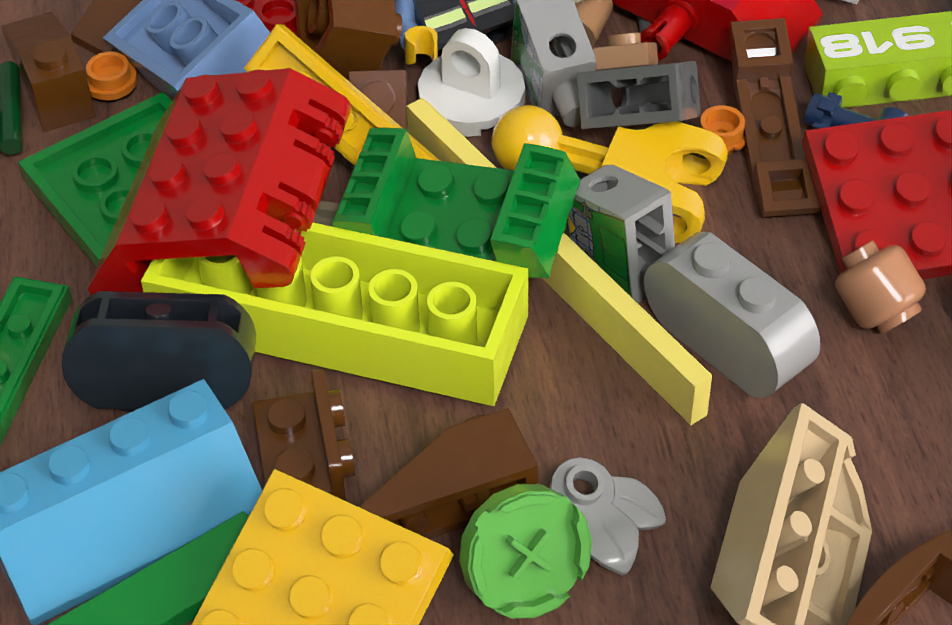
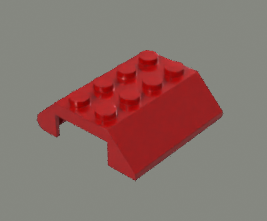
M291 68L252 70L243 73L221 75L206 74L186 78L157 124L87 288L90 295L98 291L143 292L141 280L152 260L228 255L237 256L254 289L290 285L294 279L306 243L304 241L305 237L301 236V231L307 232V229H310L330 173L329 170L335 158L333 155L334 151H331L330 148H335L336 144L339 145L351 111L349 100L335 90Z

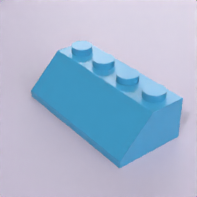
M204 379L0 472V568L30 625H38L103 593L242 511L248 517L250 516L262 493V489L233 422Z

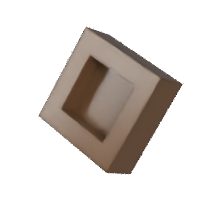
M640 33L609 35L607 47L593 48L596 70L658 64L657 43H641Z

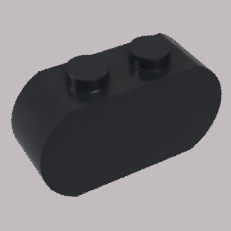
M98 291L86 298L74 313L62 355V373L72 392L86 404L96 409H119L124 412H133L204 379L224 410L236 404L249 387L256 345V330L248 312L237 301L225 294Z

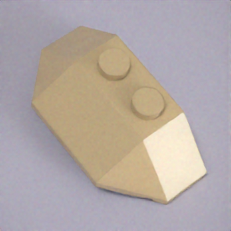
M800 403L792 409L739 482L710 588L734 620L740 625H847L856 607L872 527L863 486L851 458L856 456L853 440L850 435L804 403Z

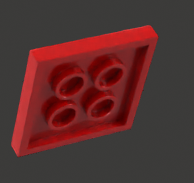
M952 110L805 130L802 146L840 274L848 269L842 258L874 240L879 250L889 245L900 246L906 252L922 280L952 275Z

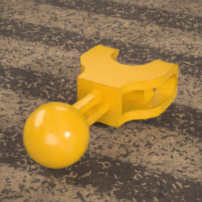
M532 105L518 106L504 113L497 121L492 133L493 153L504 169L515 170L523 144L527 143L566 152L574 169L579 172L591 174L605 165L613 164L666 188L671 192L672 213L682 217L673 216L675 243H682L693 234L700 232L705 221L704 204L699 194L678 183L709 185L720 176L728 159V151L721 137L711 131L682 122H662L641 130L618 126L608 148L563 135L559 123L552 114L543 108ZM689 153H698L707 159L699 158Z

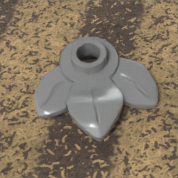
M580 457L563 462L555 470L550 481L549 488L565 495L586 517L592 538L590 558L602 567L621 576L627 575L636 558L639 543L638 530L656 529L663 526L666 522L665 512L660 501L646 485L637 479L611 476L603 465L592 459ZM580 479L592 485L594 493L588 495L579 493L574 488L573 481Z

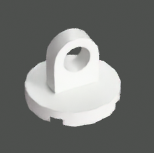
M464 28L458 30L443 47L441 56L424 68L418 81L419 99L427 100L463 136H480L481 129L494 127L504 113L525 104V83L523 73L513 61L499 54L492 40L477 30Z

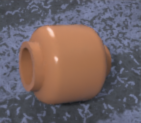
M874 240L842 258L848 269L838 275L835 287L860 327L865 329L877 327L880 334L922 311L918 301L925 295V284L906 252L900 246L889 245L879 250Z

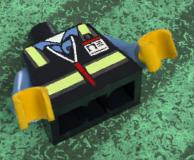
M394 0L395 12L399 13L402 17V32L398 43L405 50V63L408 65L415 64L417 55L422 71L441 56L443 47L460 29L477 30L485 34L495 45L510 40L513 36L515 0Z

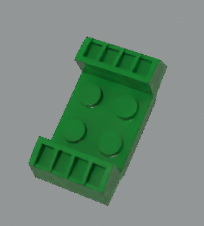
M370 128L337 213L332 221V226L528 268V277L549 278L581 181L566 152L550 147L524 143L515 170L419 159L416 158L407 129Z

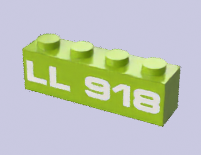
M952 11L809 27L804 70L813 94L818 93L827 96L831 92L842 96L841 107L843 108L952 96Z

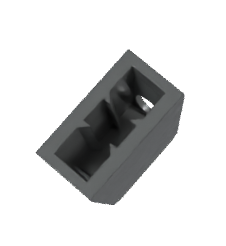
M696 61L576 73L582 129L674 122L700 117L701 106ZM613 86L616 88L620 87L622 91V104L617 109L613 105L611 97Z

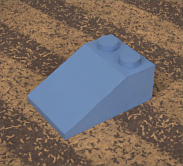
M142 0L103 39L114 51L124 55L128 62L159 91L164 92L173 100L186 78L206 74L221 75L247 72L244 67L270 32L253 10L236 0Z

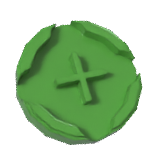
M516 484L493 494L473 513L462 535L459 562L466 585L487 607L509 618H536L560 607L571 596L568 591L574 586L577 578L580 581L583 580L590 566L592 538L586 517L565 495L542 484Z

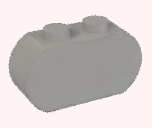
M703 231L693 234L652 263L645 272L644 289L646 297L662 327L752 397L765 398L770 396L813 363L819 355L820 336L818 328L804 302L711 232Z

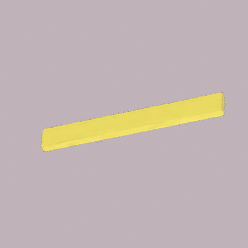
M421 98L406 106L408 133L437 159L443 162L496 168L427 100L425 101ZM563 232L558 247L559 250L551 268L550 277L542 279L690 425L707 416L712 374Z

